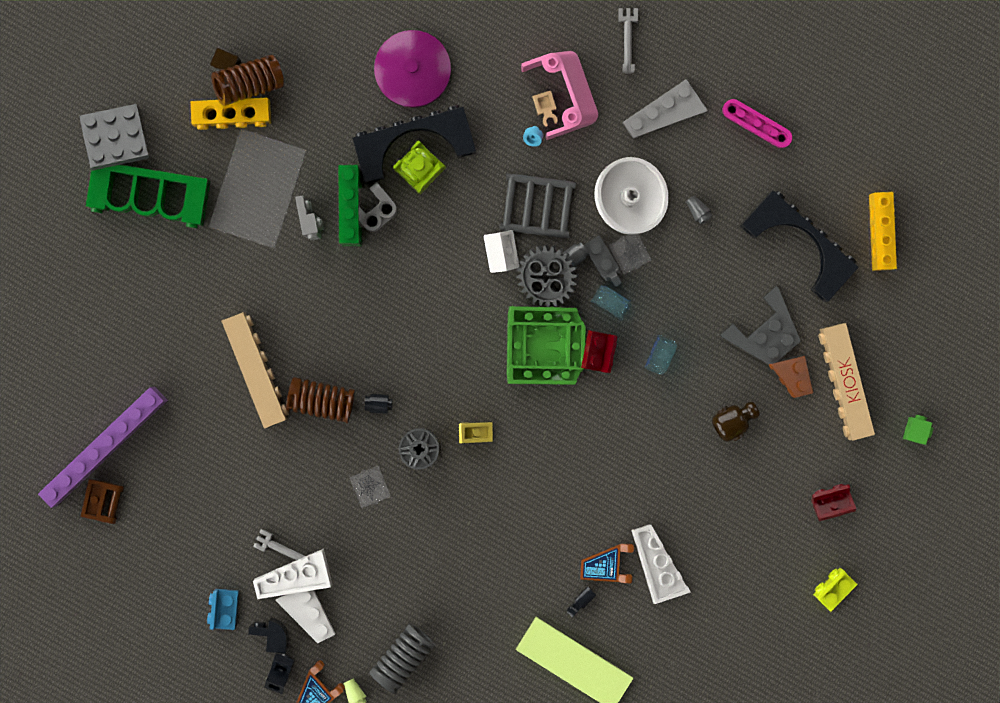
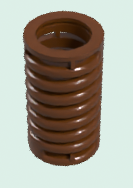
M272 54L248 61L247 63L228 67L226 70L222 69L213 72L211 75L215 94L222 106L238 102L239 99L244 100L246 97L251 98L252 95L257 96L259 93L264 94L266 91L270 92L280 89L284 86L281 67L276 57Z
M292 378L286 402V411H290L293 407V411L296 413L301 411L302 414H306L308 412L310 416L315 414L316 417L322 416L324 419L330 418L331 420L336 419L338 422H349L355 397L354 389H349L347 392L344 387H341L337 398L338 386H333L329 399L331 385L326 384L322 397L324 384L321 382L318 384L315 395L317 383L312 381L307 397L309 380L306 379L302 382L301 378Z

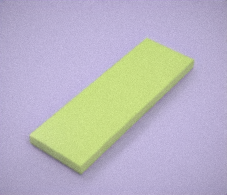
M535 617L516 647L518 652L600 703H618L633 680V677L538 617Z

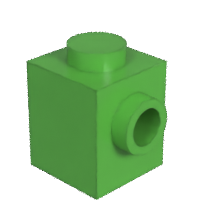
M916 415L915 418L909 417L903 439L926 445L928 438L931 437L933 432L932 423L927 421V417Z

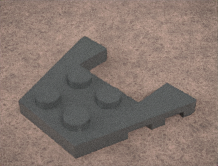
M777 286L763 297L775 311V314L746 338L734 324H731L720 334L722 338L768 365L776 363L800 342V338Z

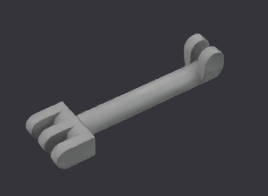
M623 8L618 9V22H624V64L622 72L625 74H631L635 71V64H632V22H638V8H634V16H630V8H626V16H623Z
M261 529L259 533L266 537L257 536L256 540L262 542V545L258 543L253 545V547L263 552H266L269 547L295 560L305 557L271 540L274 534L264 529Z

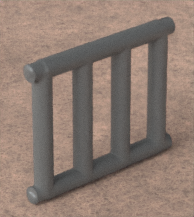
M507 173L508 187L503 223L499 227L500 230L569 238L570 234L567 230L572 191L576 187V182ZM516 182L527 183L522 225L511 224ZM535 184L546 186L541 227L530 226ZM554 187L565 188L560 230L549 229Z

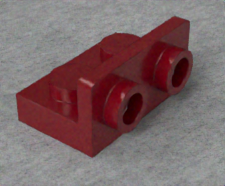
M588 330L581 368L611 373L614 353L617 347V336Z

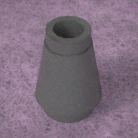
M696 196L686 201L695 221L699 222L700 225L713 216L710 213L711 210Z

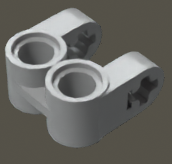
M377 182L369 189L379 199V204L366 214L359 207L360 223L370 232L380 230L383 225L397 214L395 203ZM384 205L392 206L390 214L382 213ZM370 217L377 218L376 226H368L367 221Z

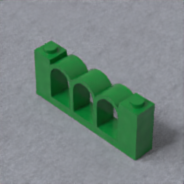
M124 165L91 170L86 207L91 208V212L103 213V210L109 211L110 208L119 213H127L133 209L137 214L145 217L161 214L168 220H181V222L186 223V227L197 229L198 225H204L211 181L205 178ZM115 173L133 176L130 199L123 207L114 206L111 200ZM141 178L160 180L155 207L150 211L143 212L138 206ZM168 182L187 185L183 209L175 216H169L164 209Z

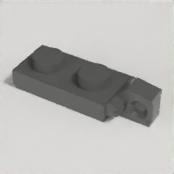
M597 236L584 244L589 253L588 256L605 281L610 279L614 287L620 285L622 282L617 274L621 272L601 237Z

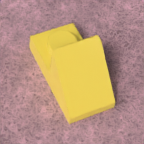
M492 422L460 423L459 443L493 442Z

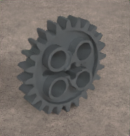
M548 244L543 249L539 245L536 247V250H529L530 254L526 253L524 255L526 260L522 259L519 262L523 266L517 268L518 271L522 272L517 276V278L522 279L518 286H524L521 292H528L526 298L528 299L532 296L533 304L539 300L540 306L544 305L545 302L547 307H550L552 302L555 306L559 305V301L564 303L566 301L565 297L569 299L572 296L570 292L576 291L572 285L578 284V281L574 280V278L579 276L578 273H574V270L578 267L571 265L574 259L568 260L569 253L563 255V248L556 251V245L552 246L550 250ZM535 262L541 265V271L535 268ZM553 262H557L560 265L559 271L554 269ZM545 273H547V275L549 276L563 274L564 277L553 276L550 279H548V276L542 275H544ZM532 274H533V275H538V276H540V277L533 278V277H532ZM536 281L542 284V290L536 287ZM554 281H558L561 284V289L555 288Z

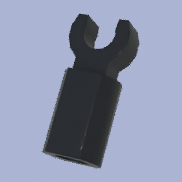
M587 586L574 599L575 602L566 610L567 613L573 617L581 608L584 609L596 594Z

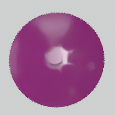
M408 30L391 36L383 43L376 55L374 73L380 90L390 101L403 107L418 108L434 102L443 94L450 80L451 64L448 53L439 40L422 31Z

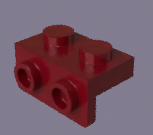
M838 484L830 490L820 489L812 495L811 501L818 521L856 511L849 484Z

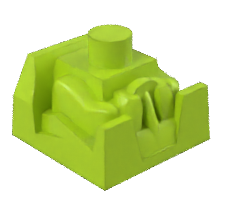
M419 140L393 166V169L420 195L446 168Z

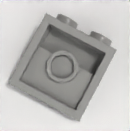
M303 195L295 197L302 235L310 240L321 239V230H324L323 221L313 213L311 201L307 200Z

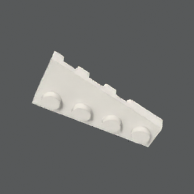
M649 524L633 529L632 534L653 603L657 604L690 593L688 586L685 585L682 576L675 568L672 559L665 551L652 525Z
M324 549L255 578L253 584L257 599L331 587L332 580Z

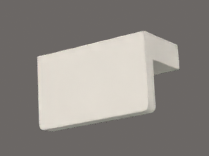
M513 230L484 235L491 273L519 268Z

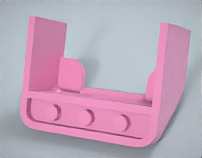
M575 52L549 53L522 63V72L541 65L549 73L562 71L574 107L566 109L562 115L564 127L547 132L546 140L596 122L598 111L579 57Z

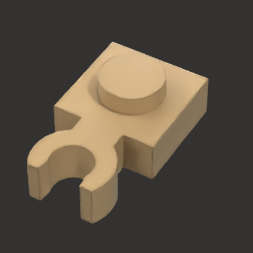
M551 90L532 96L537 114L544 115L543 125L545 127L548 126L546 122L548 118H552L554 124H557V117L552 114V111L556 110V105Z

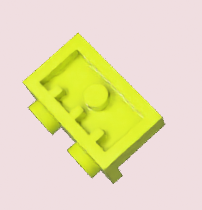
M841 568L838 570L834 569L828 575L829 579L825 583H820L815 588L816 592L813 594L830 612L858 585Z

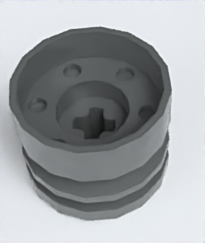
M414 428L408 431L399 444V455L402 461L413 469H425L431 466L437 460L440 452V442L437 436L431 430L425 428ZM418 444H422L421 447L425 448V451H421L420 454H417V450H414V447H417Z

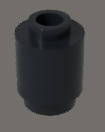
M370 394V396H365V411L388 414V411L392 410L393 399H389V395Z

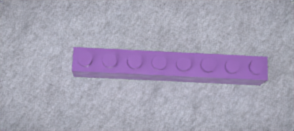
M150 387L38 495L51 508L58 506L168 400L156 387Z

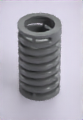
M409 623L400 634L401 638L395 640L396 644L393 643L391 649L386 651L387 655L381 657L382 661H378L377 665L369 671L370 675L382 687L393 694L397 693L399 688L402 687V683H405L407 677H410L412 672L417 669V666L421 664V660H424L426 654H429L431 649L436 646L427 634L412 623Z

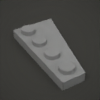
M686 79L629 117L623 124L634 139L665 126L667 127L676 122L705 113L708 110Z

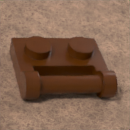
M89 479L80 517L115 524L120 493L123 492L124 486ZM108 490H113L108 515H102Z

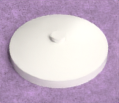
M626 157L612 162L599 175L595 186L596 206L603 220L614 230L633 235L644 233L658 225L666 213L669 199L667 185L661 173L651 163L640 158Z

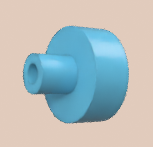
M537 126L527 128L523 135L524 142L529 146H539L543 139V133Z

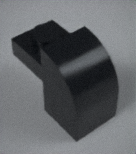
M271 618L269 625H266V622L256 621L249 626L248 635L267 636L266 652L283 654L287 652L289 636L287 628L281 621Z
M276 653L264 688L282 694L295 660L286 654Z

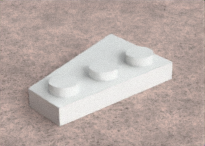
M315 590L286 594L276 599L280 606L317 643L336 634Z

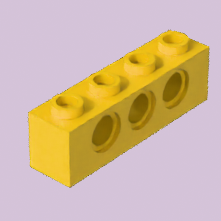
M269 98L239 99L238 102L222 106L219 100L190 101L191 123L198 130H207L209 126H216L217 129H227L228 125H236V128H246L247 124H255V127H266V124L271 123ZM249 109L255 110V115L252 118L246 117V112ZM229 110L236 111V115L232 119L227 118ZM210 111H216L217 113L213 120L208 119Z
M872 193L869 195L872 271L897 269L894 193Z

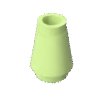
M354 678L343 683L349 703L367 702L365 699L367 696L355 682Z

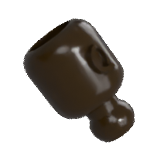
M754 402L746 403L742 409L736 405L725 406L713 416L712 424L723 441H737L749 429L748 421L757 419L760 416V412Z

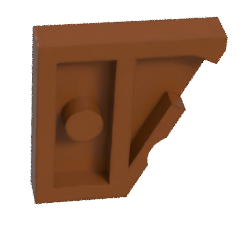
M805 356L769 364L771 370L777 373L780 377V382L787 387L788 392L793 398L813 393Z

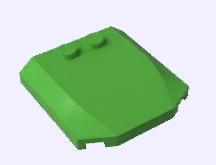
M509 307L507 326L508 384H576L578 376L584 369L581 366L586 327L578 314L577 308Z

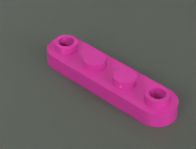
M731 99L723 105L722 111L726 118L778 148H785L791 143L792 134L788 129L740 101ZM729 107H734L735 113H730ZM780 135L784 137V142L778 140Z

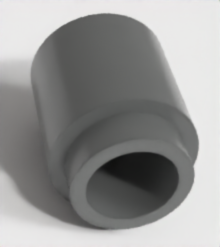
M581 242L575 243L562 252L563 255L569 253L568 260L574 259L573 263H571L572 266L579 265L589 255Z

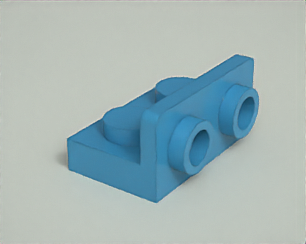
M215 589L213 594L210 593L209 605H212L211 613H208L207 624H210V630L215 628L236 629L238 590Z

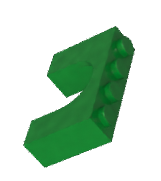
M338 165L339 244L342 246H362V227L359 220V189H362L361 169L358 165Z

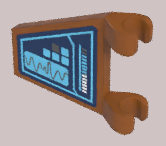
M621 543L582 559L580 579L632 583L631 574H619L620 552L633 553L634 545Z
M319 660L310 668L296 703H330L344 691L345 686L339 683L330 692L316 676L325 666Z

